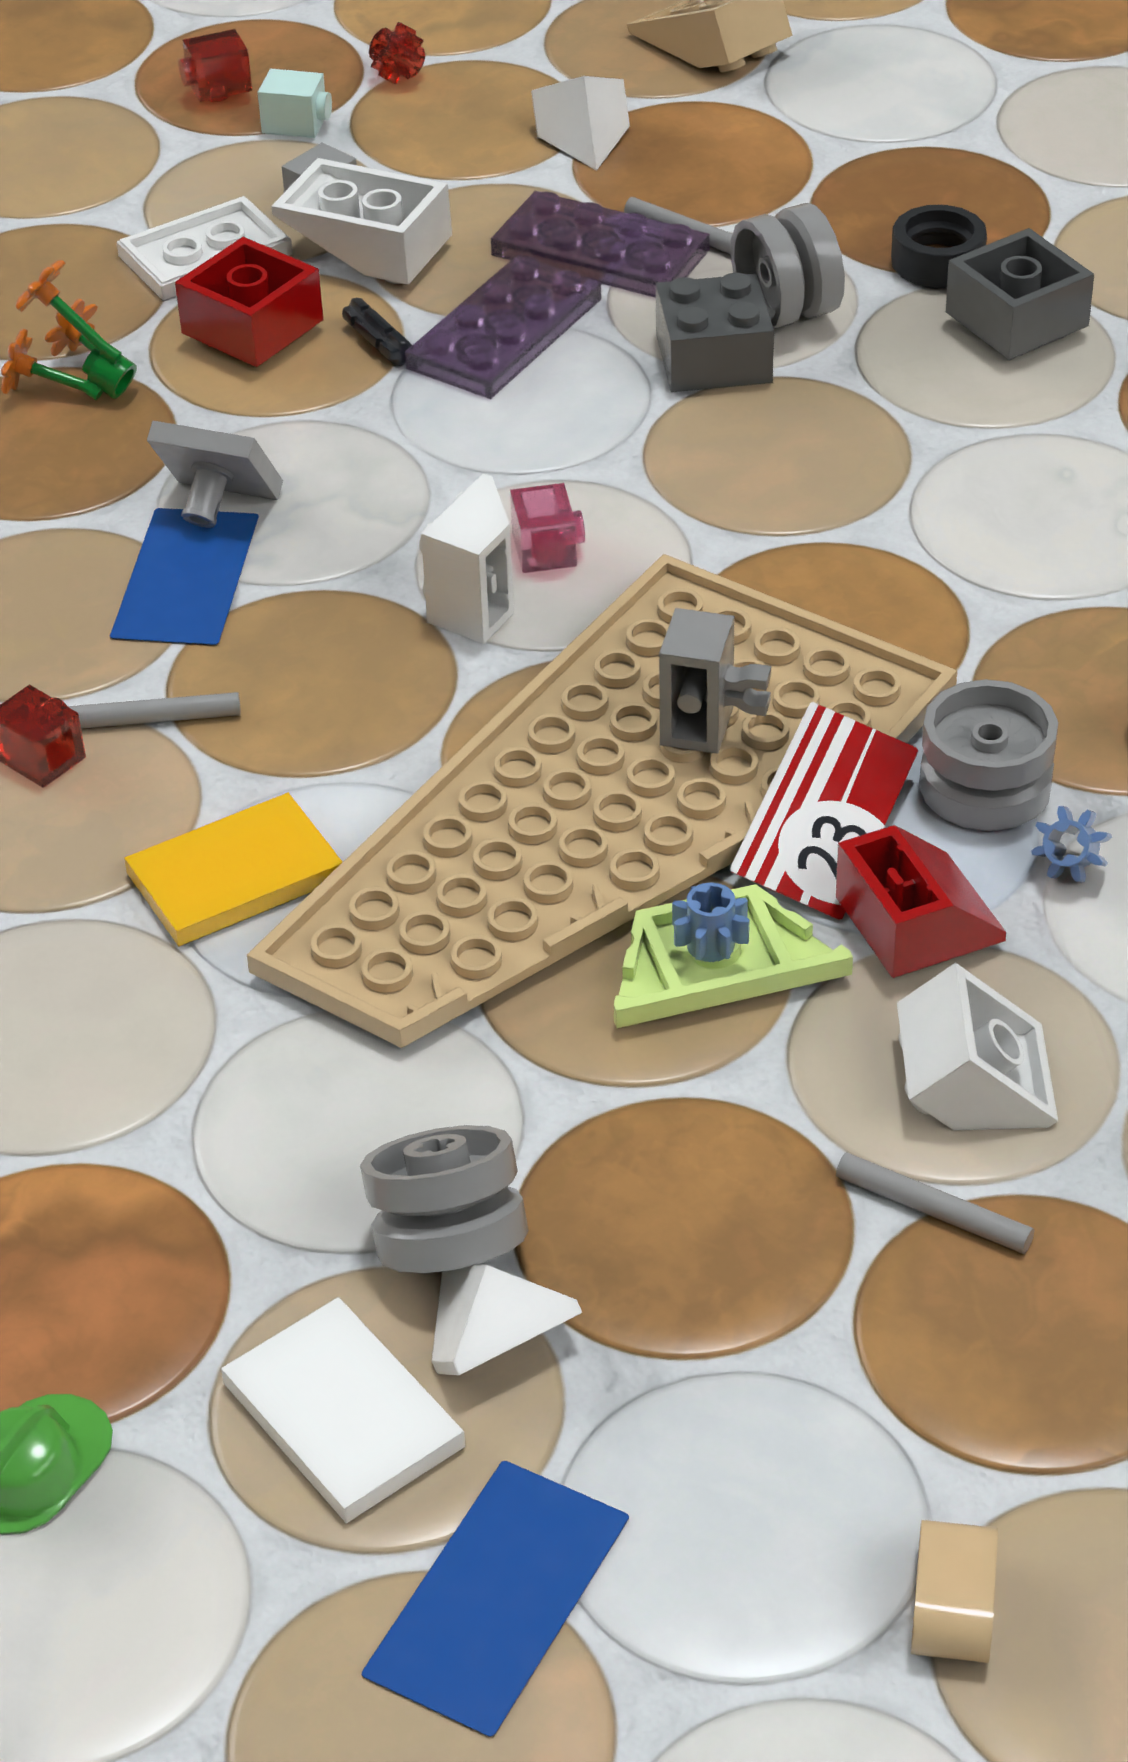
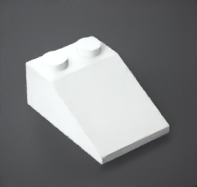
M317 158L271 206L272 215L365 276L384 279L392 284L403 283L409 285L452 236L448 183Z

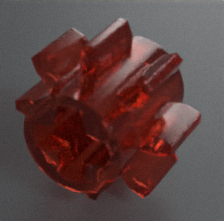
M400 22L396 24L394 31L387 27L380 29L373 36L369 46V57L373 60L371 67L379 71L378 76L393 84H397L400 75L406 79L416 76L425 61V50L421 46L424 42L423 39L416 36V30Z

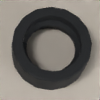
M925 205L910 209L899 216L893 225L892 267L901 278L916 285L946 288L949 260L986 245L987 232L985 223L976 214L950 205ZM928 244H944V245H949V246H954V247H950V248H934V247H929V246H924V245H928Z

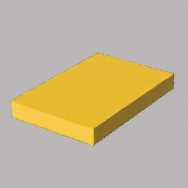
M289 792L124 857L128 876L178 947L312 892L343 862Z

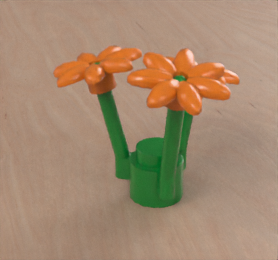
M58 260L43 269L40 273L39 281L28 285V289L18 298L16 308L23 312L35 298H38L46 307L51 304L58 311L55 318L59 326L51 329L45 335V340L48 343H53L51 347V354L53 356H57L66 345L72 352L76 351L78 346L81 345L89 349L91 352L82 366V372L88 375L87 380L38 364L37 358L26 355L33 338L27 337V329H22L16 336L15 343L12 342L8 347L10 360L1 368V374L3 375L1 390L4 394H7L10 388L16 390L20 374L30 378L35 374L81 390L94 400H98L103 392L116 399L124 393L132 382L137 366L124 357L122 352L107 343L94 330V325L88 322L97 311L98 307L95 304L84 307L85 302L82 299H77L69 307L58 296L60 291L51 283L60 274V269L65 265L63 260Z

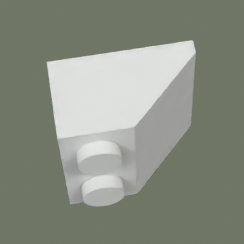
M956 962L897 1002L900 1026L899 1043L903 1050L906 1073L905 1091L909 1101L919 1112L926 1115L930 1114L952 1130L1049 1128L1058 1122L1042 1024Z

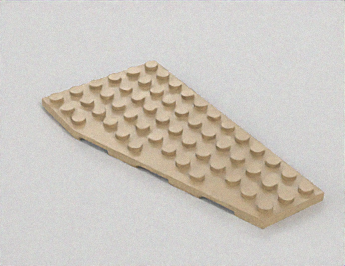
M663 554L247 954L249 973L403 1048L632 920L637 910L655 907L732 864L811 702H815L908 743L924 725L927 706L940 692L957 684L958 670ZM675 608L735 616L734 666L743 667L749 664L771 666V677L767 690L752 688L757 691L771 692V701L766 716L749 714L733 706L719 754L660 745L659 653Z

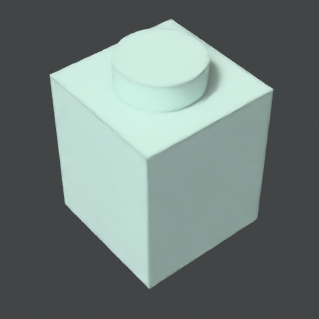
M270 69L257 92L261 131L264 134L315 138L324 120L328 121L331 116L332 96L330 92H325L324 73Z

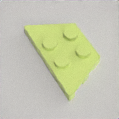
M756 884L731 889L735 899L746 898L748 900L747 918L750 919L748 944L735 943L730 958L721 961L705 962L696 960L689 953L687 945L681 947L674 945L672 903L637 910L631 929V945L626 950L622 967L623 979L619 996L616 995L614 1000V1023L616 1028H621L852 975L853 956L850 950L842 944L832 950L813 936L812 923L798 913L782 908L775 897Z

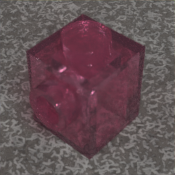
M559 483L511 489L512 535L522 573L576 567V544L585 543V528L581 510L572 511L565 484Z

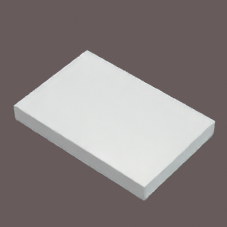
M245 196L116 241L118 256L163 301L177 296L175 287L177 280L243 236L288 256L293 254L291 239Z
M339 1297L221 1368L224 1385L346 1524L465 1447V1435L460 1426Z

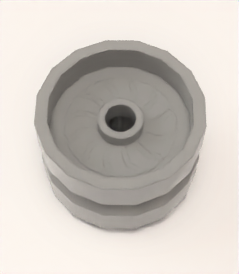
M802 203L782 209L775 217L763 214L744 219L734 227L731 237L733 273H757L773 329L792 324L800 316L810 319L831 313L840 307L845 286L842 254L835 232L826 216L816 205Z
M988 679L962 682L940 692L927 706L923 725L922 747L924 751L920 767L919 787L925 803L942 819L969 829L984 831L1010 829L1035 819L1049 803L1052 786L1058 720L1051 705L1036 692L1020 685Z
M475 1125L427 1130L383 1144L367 1154L360 1164L366 1198L371 1207L381 1210L371 1225L378 1258L382 1265L398 1272L431 1273L456 1270L484 1263L511 1251L524 1241L529 1231L523 1197L517 1189L508 1187L513 1182L518 1169L512 1138L505 1130L491 1126Z

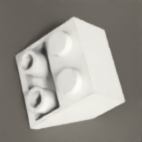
M483 473L465 491L460 492L445 511L425 526L421 533L419 549L423 558L424 582L422 591L426 599L427 623L485 644L514 614L510 523L493 477Z

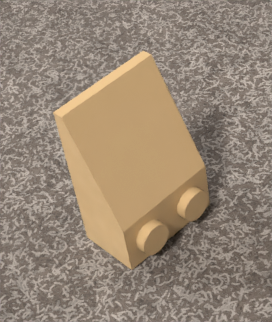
M682 0L627 24L630 34L698 68L718 66L720 72H727L744 66L746 64L744 57L750 54L751 58L771 54L777 51V42L793 36L783 0Z

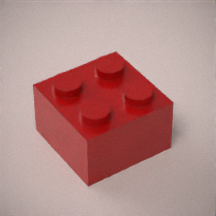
M244 236L175 282L181 333L255 367L267 361L324 320L319 269Z

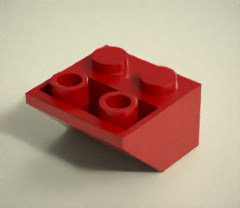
M896 825L838 843L836 898L892 978L1006 941L1005 929L947 852Z

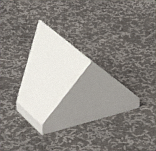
M581 76L531 91L537 139H543L596 171L630 127L624 79Z
M472 1265L456 1270L442 1271L432 1353L433 1366L437 1374L461 1375L581 1314L582 1310L578 1301L574 1298L488 1265Z

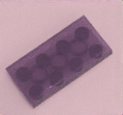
M534 191L490 240L492 256L656 298V283L669 282L690 275L709 252L710 234L692 230L682 224H668L648 219L638 213H624L604 208L593 202L583 203L559 197L553 192Z
M518 254L405 351L406 369L492 399L601 300V282L581 276L574 271L563 270L545 264L533 257Z

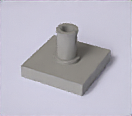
M152 421L147 442L179 483L191 485L185 509L181 514L187 522L201 527H214L217 522L216 517L224 491L278 500L283 479L255 438Z

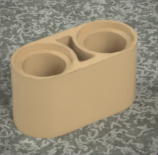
M921 1520L911 1642L912 1655L989 1663L994 1614L998 1528Z

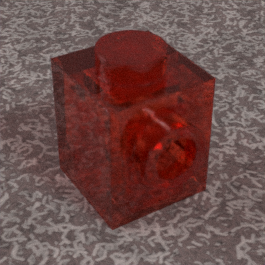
M235 29L182 40L184 58L178 60L180 76L185 87L191 86L200 102H219L231 95L252 91L248 49Z
M29 684L0 704L1 763L44 788L86 758L79 714L69 708L61 699L52 698Z

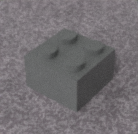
M1028 228L949 260L945 312L1010 360L1089 326L1094 273Z
M729 273L723 277L702 279L681 277L669 282L656 283V336L671 392L773 383L774 329L757 273Z

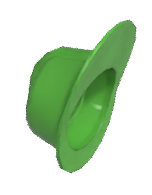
M48 1394L26 1401L19 1407L8 1408L0 1412L1 1535L26 1533L46 1524L101 1466L111 1450L113 1429L106 1412L94 1402L73 1394Z

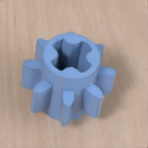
M1059 806L1057 811L1059 821L1052 825L1042 822L1036 823L1037 829L1044 833L1043 845L1035 847L1031 850V853L1035 856H1047L1052 862L1047 871L1048 877L1056 879L1063 873L1065 867H1069L1075 882L1082 883L1086 879L1084 867L1090 864L1107 866L1108 862L1098 854L1100 843L1109 841L1112 835L1106 832H1096L1091 827L1096 818L1094 811L1087 809L1081 814L1077 822L1073 821L1072 812L1068 807ZM1080 830L1077 841L1080 845L1084 846L1082 853L1079 856L1067 854L1063 857L1067 848L1060 842L1064 833L1075 835Z
M709 882L691 887L687 895V902L678 900L672 903L674 945L676 947L687 945L689 953L696 960L716 962L729 959L734 950L735 943L748 944L750 919L747 918L748 900L746 898L735 899L732 890L726 885Z

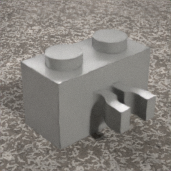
M675 608L659 653L660 745L719 754L733 706L749 714L766 716L771 701V692L757 691L752 688L767 690L771 677V666L761 664H749L743 667L734 666L735 616Z

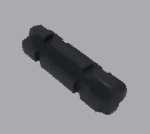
M362 298L351 299L349 306L343 308V319L394 366L405 365L406 359L413 356V345Z

